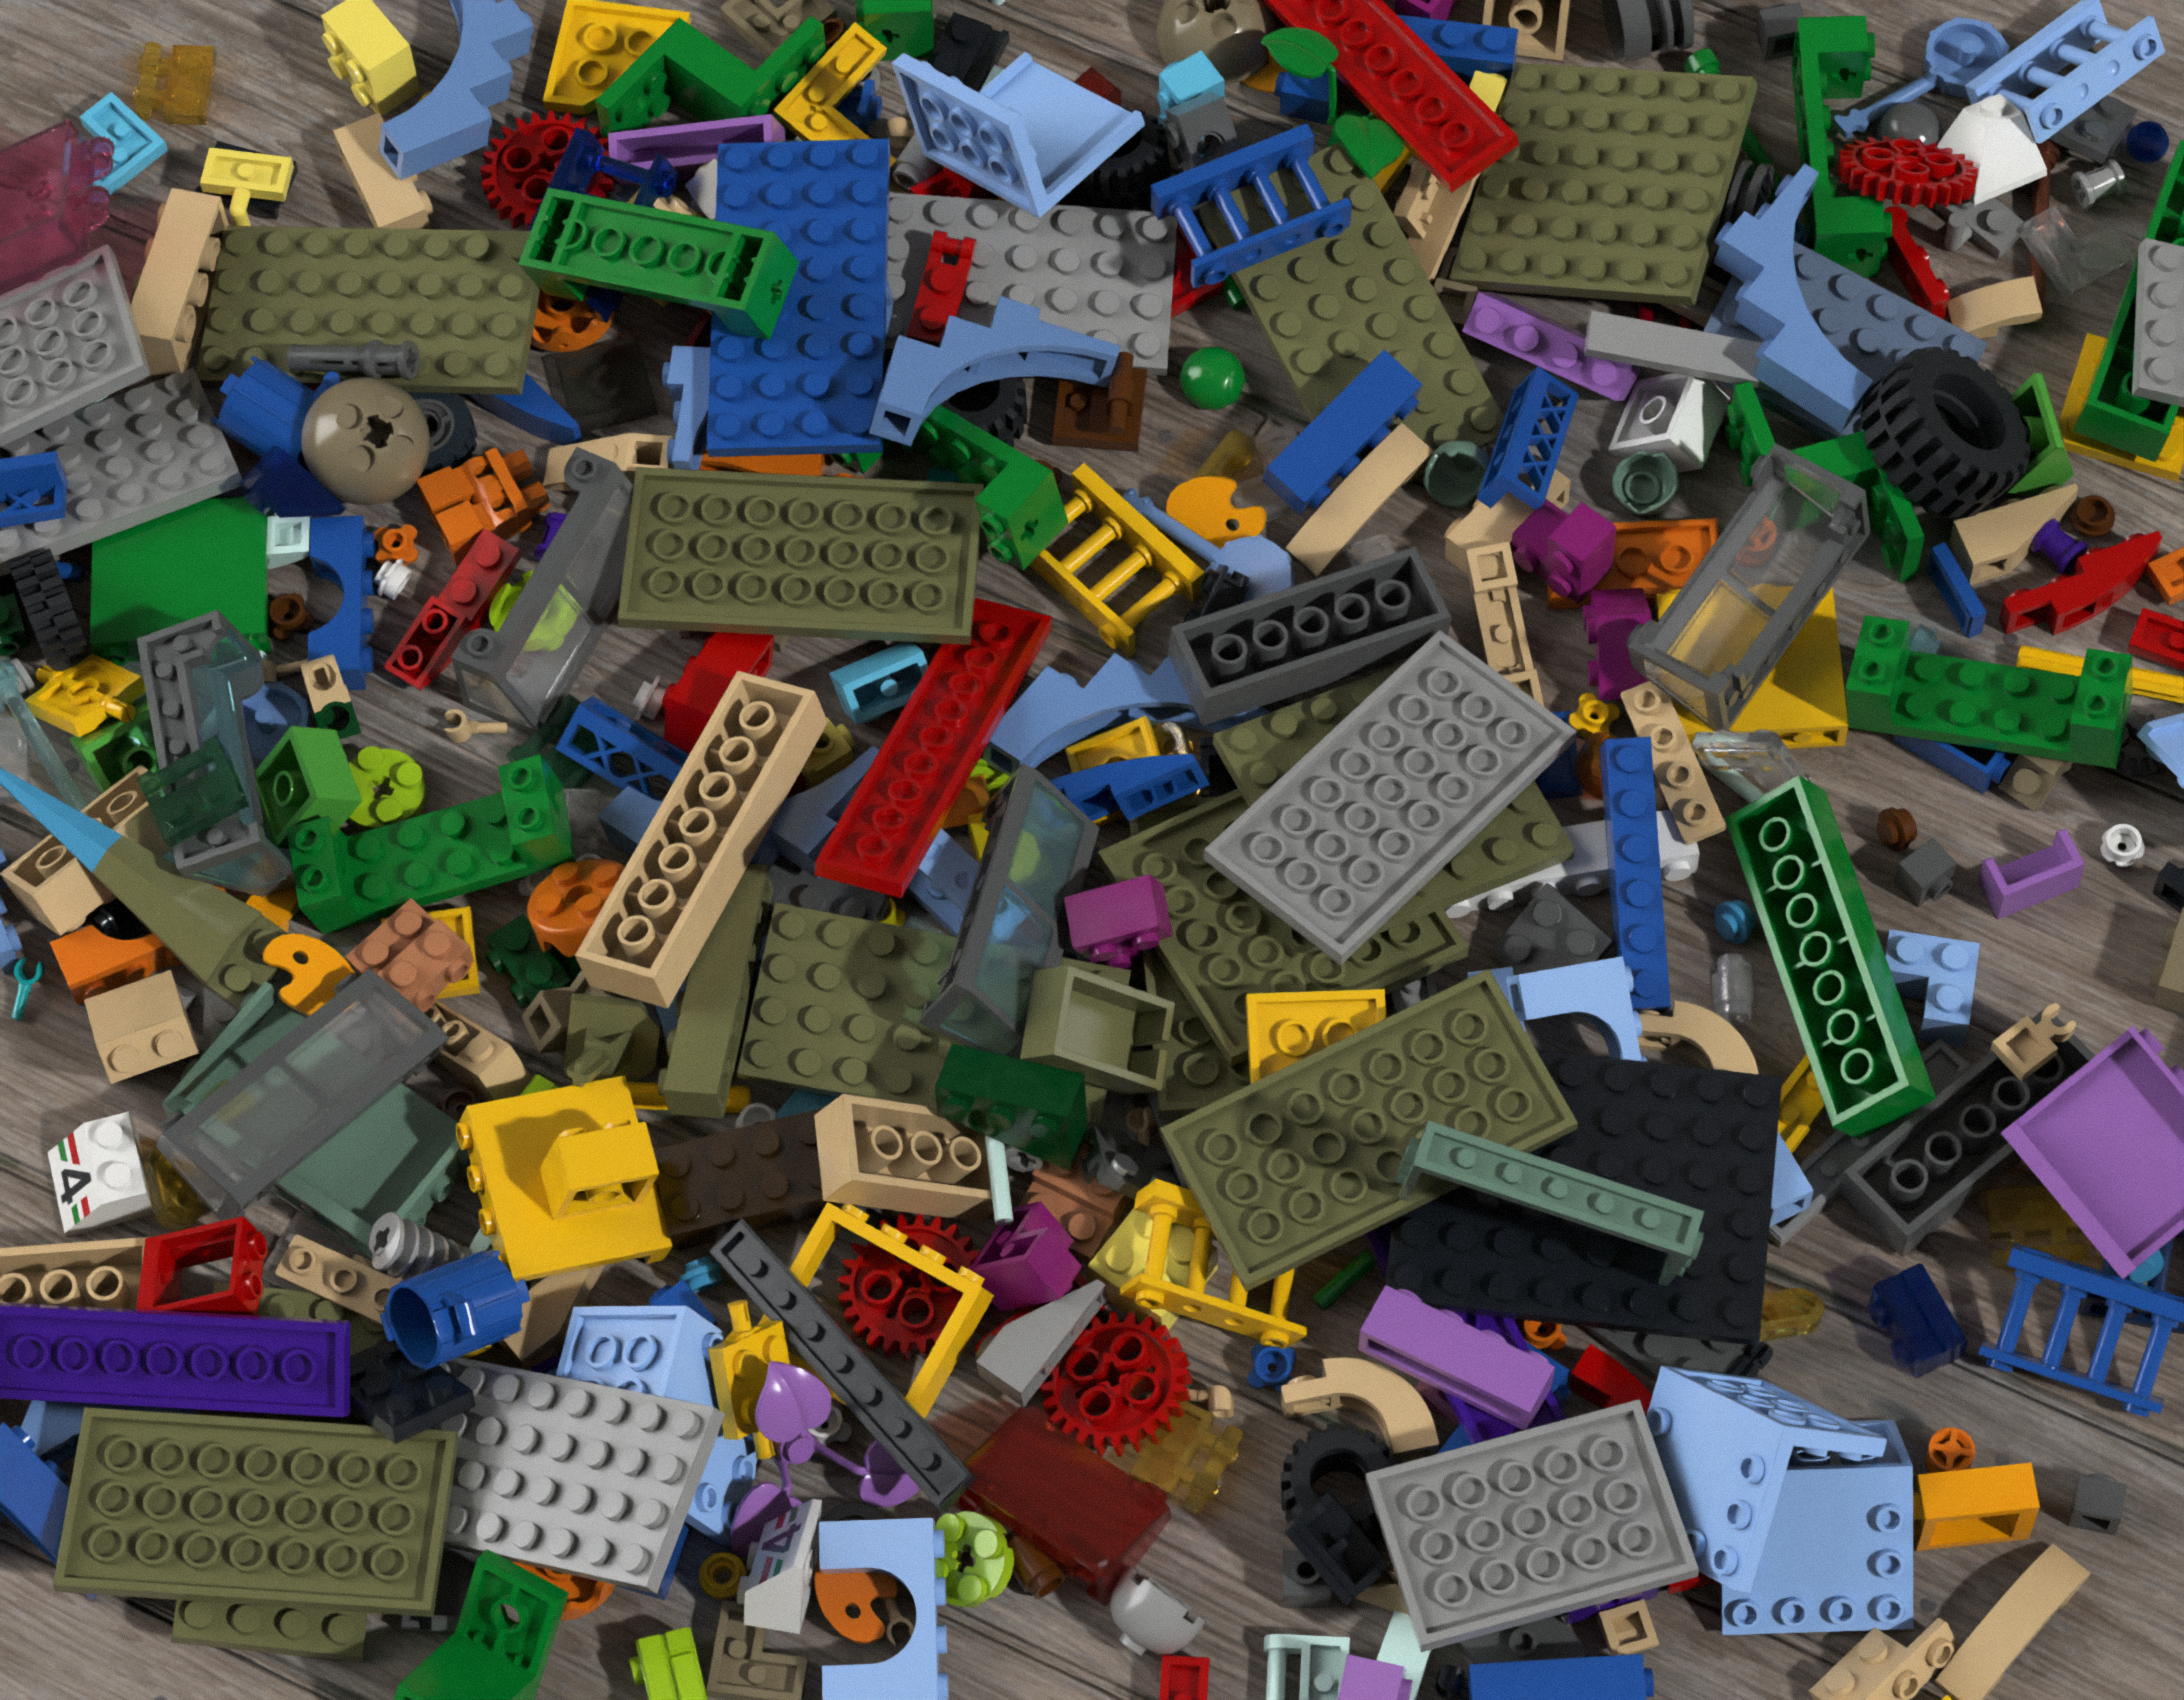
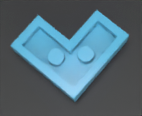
M112 92L79 116L82 126L102 145L74 166L77 176L103 201L168 151L165 141Z

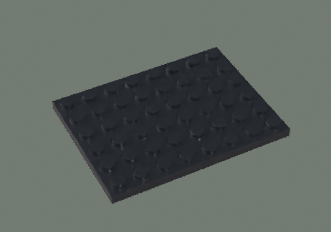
M1536 1050L1577 1120L1578 1126L1576 1130L1529 1154L1704 1211L1699 1231L1703 1232L1704 1236L1696 1260L1692 1259L1689 1269H1685L1682 1277L1676 1275L1668 1287L1658 1284L1668 1253L1466 1186L1454 1189L1392 1220L1385 1285L1396 1290H1409L1416 1294L1422 1300V1303L1439 1311L1447 1309L1456 1313L1758 1346L1761 1331L1782 1077Z

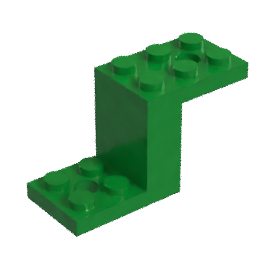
M810 16L778 49L754 70L679 17L595 100L602 138L608 137V133L644 129L654 118H658L666 112L671 101L702 122L767 114L773 115V110L826 54L824 25Z
M1748 381L1734 385L1732 403L1727 405L1729 425L1724 426V435L1730 451L1736 450L1741 461L1738 463V469L1743 485L1745 487L1751 486L1753 491V479L1750 478L1751 469L1759 456H1766L1775 441L1752 383ZM1866 431L1791 450L1799 456L1866 490L1870 529L1873 533L1879 532L1883 542L1881 553L1887 569H1894L1899 583L1916 579L1925 536L1911 502L1904 497L1905 493L1898 487L1894 488L1887 481L1888 476L1882 468L1878 469L1874 463V454L1871 449H1867L1864 441ZM1792 461L1793 473L1837 507L1838 499L1845 489ZM1787 485L1765 516L1773 522L1777 536L1829 522L1833 519V517L1792 485Z
M487 1549L477 1559L455 1633L398 1684L394 1700H535L569 1593ZM504 1604L512 1606L517 1611L520 1621H514L508 1617Z

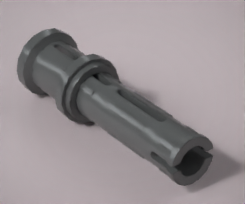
M371 340L365 343L364 346L299 345L298 343H293L289 346L287 353V363L291 371L363 372L367 377L377 379L381 378L382 375H401L405 380H412L418 373L420 363L419 350L413 341H404L401 345L382 344L379 340Z

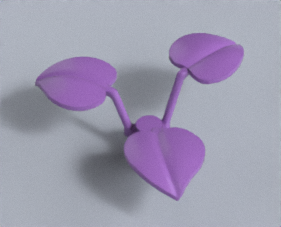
M777 1361L769 1362L766 1381L757 1402L755 1419L759 1431L765 1438L773 1441L774 1450L778 1453L774 1462L780 1470L782 1487L780 1489L773 1482L763 1481L752 1487L742 1498L735 1512L730 1531L731 1552L740 1557L748 1556L752 1541L760 1542L765 1523L802 1505L798 1498L789 1495L792 1490V1483L787 1465L789 1463L800 1464L806 1462L811 1458L814 1451L821 1453L854 1474L863 1475L858 1485V1494L863 1501L876 1507L895 1506L908 1500L920 1490L919 1486L878 1440H875L865 1452L864 1466H859L821 1444L817 1438L813 1437L807 1429L816 1428L827 1420L831 1410V1396L829 1390L820 1379L798 1366Z

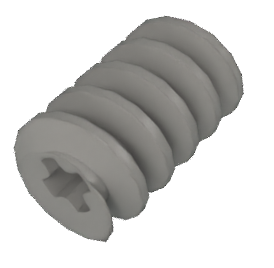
M388 1212L376 1221L368 1241L369 1250L373 1252V1267L378 1271H385L387 1269V1273L391 1277L399 1278L402 1276V1280L471 1255V1250L468 1247L461 1246L452 1239H446L437 1232L432 1233L424 1226H417L409 1219H402L401 1216L394 1212Z

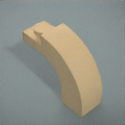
M1674 1000L1672 1017L1663 1016L1661 1013L1653 1010L1638 1012L1642 1025V1034L1638 1037L1640 1049L1681 1054L1705 1069L1759 1074L1755 1058L1745 1039L1729 1022L1716 1013L1692 1003Z
M1348 1357L1323 1359L1322 1378L1315 1379L1312 1375H1304L1290 1380L1287 1385L1281 1386V1406L1285 1419L1335 1409L1351 1410L1368 1417L1378 1426L1387 1446L1390 1448L1389 1457H1395L1397 1465L1435 1455L1439 1452L1440 1444L1432 1415L1420 1394L1403 1377L1380 1364Z

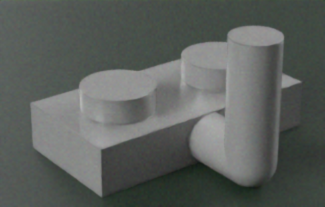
M1991 198L1977 205H1973L1969 200L1962 199L1961 204L1949 202L1948 207L1935 203L1934 209L1948 219L1944 245L1950 251L1959 249L1968 239L1972 238L1995 258L1999 259L2027 233L2028 224L1996 198Z

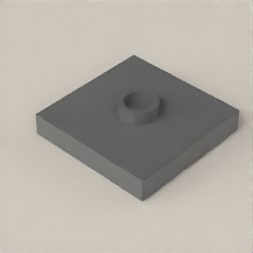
M1559 1615L1456 1643L1473 1664L1590 1657L1588 1649Z

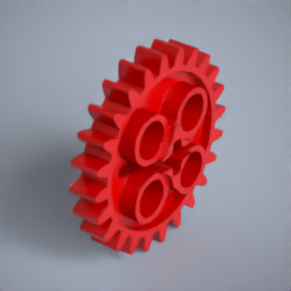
M553 110L549 111L546 120H540L539 115L536 112H532V123L526 124L519 117L516 118L517 129L515 131L503 126L501 129L504 140L496 138L490 140L492 151L483 153L485 165L480 167L483 193L487 195L490 209H497L499 220L502 221L509 217L511 227L514 230L524 222L527 231H531L544 199L534 198L545 196L548 187L607 199L605 193L614 192V181L616 179L610 175L608 137L601 138L600 127L595 126L588 130L585 117L573 124L571 112H567L561 120H556ZM564 147L561 150H553L554 148ZM520 165H527L526 167H523V168H516L517 166H520ZM576 178H583L582 180H579V181H572L573 179H576Z
M1882 136V141L1867 137L1866 142L1854 140L1853 145L1845 144V148L1840 150L1837 176H1841V183H1849L1850 190H1861L1862 196L1876 195V201L1890 199L1893 205L1901 203L1915 208L1916 205L1923 204L1928 208H1933V203L1948 207L1949 202L1961 204L1962 199L1969 200L1971 194L1975 192L1978 168L1973 167V161L1965 160L1964 154H1952V148H1937L1938 143L1925 145L1922 144L1921 139L1910 140L1899 137L1898 139L1891 140L1886 136Z
M903 1214L898 1215L897 1227L895 1229L908 1236L904 1244L916 1251L920 1250L922 1244L935 1250L947 1258L943 1266L956 1273L961 1266L969 1269L980 1254L979 1250L970 1251L973 1247V1242L969 1235L958 1239L960 1232L956 1224H952L943 1231V1223L939 1216H936L930 1226H927L922 1214H917L914 1224L907 1225ZM884 1219L880 1221V1227H882L884 1223L887 1225L889 1224ZM867 1241L868 1244L865 1247L853 1243L851 1248L857 1259H843L842 1261L845 1271L851 1275L838 1277L840 1288L846 1290V1292L838 1295L841 1307L848 1308L843 1312L847 1324L855 1323L852 1328L855 1337L859 1339L868 1334L866 1343L870 1350H874L883 1343V1352L886 1358H890L895 1350L899 1348L904 1361H909L912 1351L919 1349L923 1360H926L929 1356V1347L934 1346L963 1293L950 1286H935L936 1278L909 1263L898 1262V1257ZM920 1283L921 1287L916 1289L915 1287ZM908 1284H909L910 1286H913V1287H910L907 1291L905 1290V1287H906ZM876 1288H892L890 1294L884 1299L875 1300L870 1298ZM896 1310H898V1313L893 1319L887 1318L888 1315H891ZM919 1310L929 1312L927 1319L919 1324L907 1322L913 1312Z
M1112 1311L1109 1315L1108 1323L1102 1325L1095 1315L1091 1320L1092 1328L1082 1331L1046 1378L1048 1382L1040 1386V1390L1044 1398H1046L1042 1404L1047 1415H1051L1049 1419L1055 1431L1061 1430L1067 1443L1076 1439L1080 1451L1085 1452L1094 1443L1098 1456L1102 1457L1108 1446H1113L1117 1456L1122 1457L1124 1446L1131 1444L1133 1449L1139 1453L1141 1452V1439L1146 1437L1151 1443L1156 1445L1158 1443L1155 1433L1157 1429L1161 1428L1170 1433L1173 1431L1168 1419L1169 1416L1183 1418L1184 1412L1178 1402L1190 1401L1191 1399L1187 1387H1185L1193 1383L1189 1369H1186L1190 1366L1186 1353L1181 1352L1183 1349L1177 1337L1170 1338L1171 1335L1165 1325L1155 1330L1156 1327L1152 1317L1147 1316L1138 1325L1134 1312L1130 1311L1125 1321L1119 1322L1115 1311ZM1130 1353H1140L1139 1356L1133 1360H1123ZM1087 1368H1096L1088 1376H1079ZM1143 1392H1153V1394L1145 1400H1136V1398ZM1100 1407H1109L1102 1415H1092Z

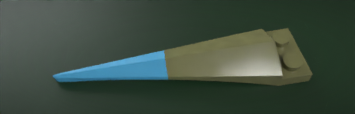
M0 768V785L105 885L209 991L239 1012L243 999L251 991H257L265 981L270 983L281 970V968L266 964L263 961L262 953L273 939L288 933L263 916L262 912L210 883L184 877L177 871L174 863Z

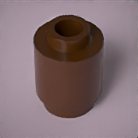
M1020 1526L1005 1536L1007 1546L1013 1548L1014 1566L1012 1574L1025 1592H1031L1035 1599H1039L1049 1595L1063 1584L1066 1579L1062 1571L1064 1564L1039 1528L1027 1529L1026 1526Z

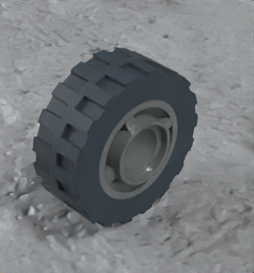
M407 392L421 408L429 430H436L430 436L429 457L420 478L448 466L455 469L471 459L472 452H475L477 446L475 441L477 430L465 400L461 396L458 397L455 393Z

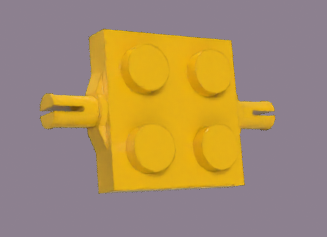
M91 654L75 666L63 671H56L47 665H42L43 669L39 667L36 671V680L45 685L24 701L31 715L80 738L95 731L100 723L109 717L118 718L124 723H128L129 719L133 720L136 711L132 704L146 690L142 676L95 654Z
M733 1301L728 1304L733 1331L723 1342L708 1348L719 1410L725 1414L722 1422L724 1439L739 1440L752 1434L756 1459H767L775 1456L776 1452L774 1451L773 1441L765 1438L756 1425L755 1413L758 1399L766 1381L769 1362L777 1361L790 1364L783 1322L768 1320L752 1327L748 1301Z

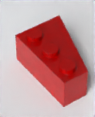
M709 632L701 652L697 657L691 656L688 659L680 680L677 684L671 683L664 693L662 707L666 709L663 738L690 754L736 672L741 671L765 678L772 665L775 635Z

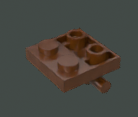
M1119 352L1116 365L1113 368L1106 388L1076 380L1059 378L1052 433L1053 445L1138 452L1147 384V369L1133 368L1134 356L1129 352Z

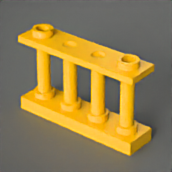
M1083 463L1072 472L1073 498L1064 505V510L1069 523L1081 513L1092 511L1102 521V526L1060 562L1044 549L1029 566L1098 628L1101 638L1108 646L1113 649L1118 647L1130 657L1136 652L1135 631L1133 628L1173 594H1183L1193 604L1203 595L1199 592V588L1205 577V572L1089 466ZM1122 539L1132 548L1133 553L1093 587L1088 589L1072 574L1110 541ZM1143 566L1147 568L1152 566L1162 575L1163 580L1120 617L1102 602Z
M1155 1179L1136 1193L1134 1210L1149 1214L1153 1224L1145 1273L1138 1274L1122 1285L1120 1289L1121 1296L1134 1299L1138 1306L1146 1309L1162 1308L1260 1340L1261 1345L1264 1347L1276 1346L1286 1349L1307 1335L1308 1327L1287 1321L1295 1268L1274 1279L1269 1314L1246 1307L1248 1291L1244 1290L1234 1269L1232 1270L1228 1301L1204 1294L1212 1240L1215 1235L1191 1191ZM1171 1223L1189 1227L1191 1232L1195 1234L1186 1287L1162 1280Z

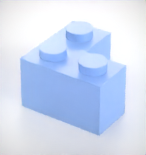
M1889 929L1884 954L1899 996L1923 999L1918 1040L1934 1043L1940 1037L1948 1045L1964 1047L1970 1023L1980 943Z

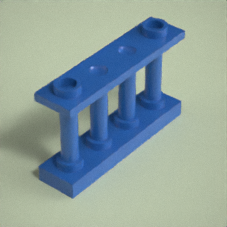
M1307 123L1151 185V209L1157 220L1168 216L1176 217L1198 257L1191 260V284L1194 289L1205 284L1214 285L1220 283L1232 273L1319 238L1337 236L1350 226L1352 204L1349 198L1331 204L1308 163L1314 151V135ZM1284 167L1288 170H1293L1315 211L1292 220L1269 178L1270 174ZM1247 184L1254 185L1275 224V227L1255 235L1251 233L1230 194L1231 191ZM1208 200L1216 202L1237 241L1215 251L1212 249L1191 210V207Z
M2014 1243L2007 1266L2016 1268L2014 1275L2018 1279L1997 1344L1984 1339L1982 1341L1978 1354L1987 1357L1986 1364L2006 1372H2013L2015 1366L2122 1401L2121 1408L2136 1415L2149 1417L2150 1411L2160 1414L2164 1398L2152 1395L2151 1392L2172 1328H2177L2179 1322L2184 1323V1297L2124 1278L2122 1280L2119 1276ZM2047 1278L2061 1283L2059 1290L2063 1294L2043 1357L2039 1358L2017 1351L2015 1347L2036 1283L2041 1284L2042 1279ZM2088 1292L2105 1297V1305L2108 1306V1310L2088 1372L2084 1373L2060 1365L2081 1298H2087ZM2136 1307L2151 1312L2150 1320L2154 1321L2134 1386L2130 1388L2106 1380V1376L2126 1314L2132 1313L2133 1308Z

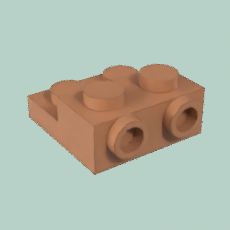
M412 898L345 956L350 967L359 976L368 969H371L422 1012L427 1011L435 1003L438 994L450 983H457L463 979L474 962L470 946L442 920H434ZM378 987L376 992L407 1021L413 1017L410 1012Z
M1083 1141L1072 1172L1043 1160L1042 1168L1034 1169L1032 1173L1033 1182L1019 1206L1041 1201L1074 1240L1068 1248L1070 1253L1090 1263L1106 1243L1131 1197L1099 1184L1097 1175L1094 1176L1090 1184L1085 1182L1079 1157L1085 1159L1091 1148Z

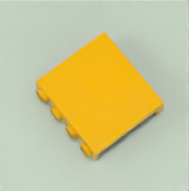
M1759 585L1753 589L1743 590L1775 613L1793 587L1776 588L1773 585ZM1833 586L1725 736L1708 727L1670 697L1695 754H1701L1706 748L1714 753L1845 746L1849 724ZM1713 588L1664 657L1708 681L1715 670L1720 673L1729 663L1736 667L1769 620L1729 588ZM1681 589L1670 590L1665 594H1656L1654 621H1659ZM1662 669L1663 681L1708 715L1704 692Z
M625 1075L585 1083L582 1087L572 1085L468 1105L459 1123H456V1137L461 1150L467 1149L471 1164L467 1167L469 1186L473 1193L478 1192L482 1209H479L481 1231L484 1236H490L493 1249L500 1251L501 1255L498 1258L511 1271L515 1282L521 1279L528 1281L644 1257L646 1264L663 1261L671 1250L672 1242L668 1236L666 1221L655 1182L641 1204L556 1220L552 1219L540 1166L555 1139L566 1130L585 1128L586 1132L602 1130L608 1123L623 1119L630 1120L631 1124L638 1123Z

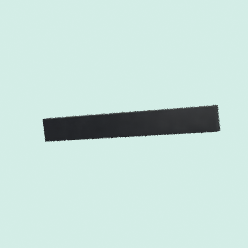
M741 1219L709 1251L770 1320L783 1322L785 1337L939 1510L945 1512L978 1479L747 1221Z

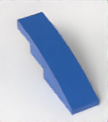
M527 373L525 374L522 395L464 394L498 418L534 436L562 446L583 442L579 424Z
M1194 754L1149 756L1108 763L1050 780L1091 821L1119 809L1123 811L1129 821L1210 785ZM1043 784L1033 787L1026 810L1029 817L1031 816L1033 820L1049 826L1074 815Z

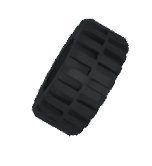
M1924 347L1923 349H1916L1906 355L1875 383L1863 400L1861 429L1866 431L1864 441L1867 449H1871L1874 454V463L1878 469L1882 468L1888 476L1887 481L1894 488L1898 487L1905 493L1904 497L1912 503H1920L1923 505V510L1932 514L1941 513L1942 517L1968 518L1975 516L1978 512H1982L2023 476L2030 457L2031 445L2027 443L2030 435L2028 427L2022 423L2023 414L2019 406H2014L2010 399L2012 395L2006 387L2002 388L1994 380L1996 377L1988 369H1981L1976 360L1969 356L1961 357L1959 351L1950 348Z

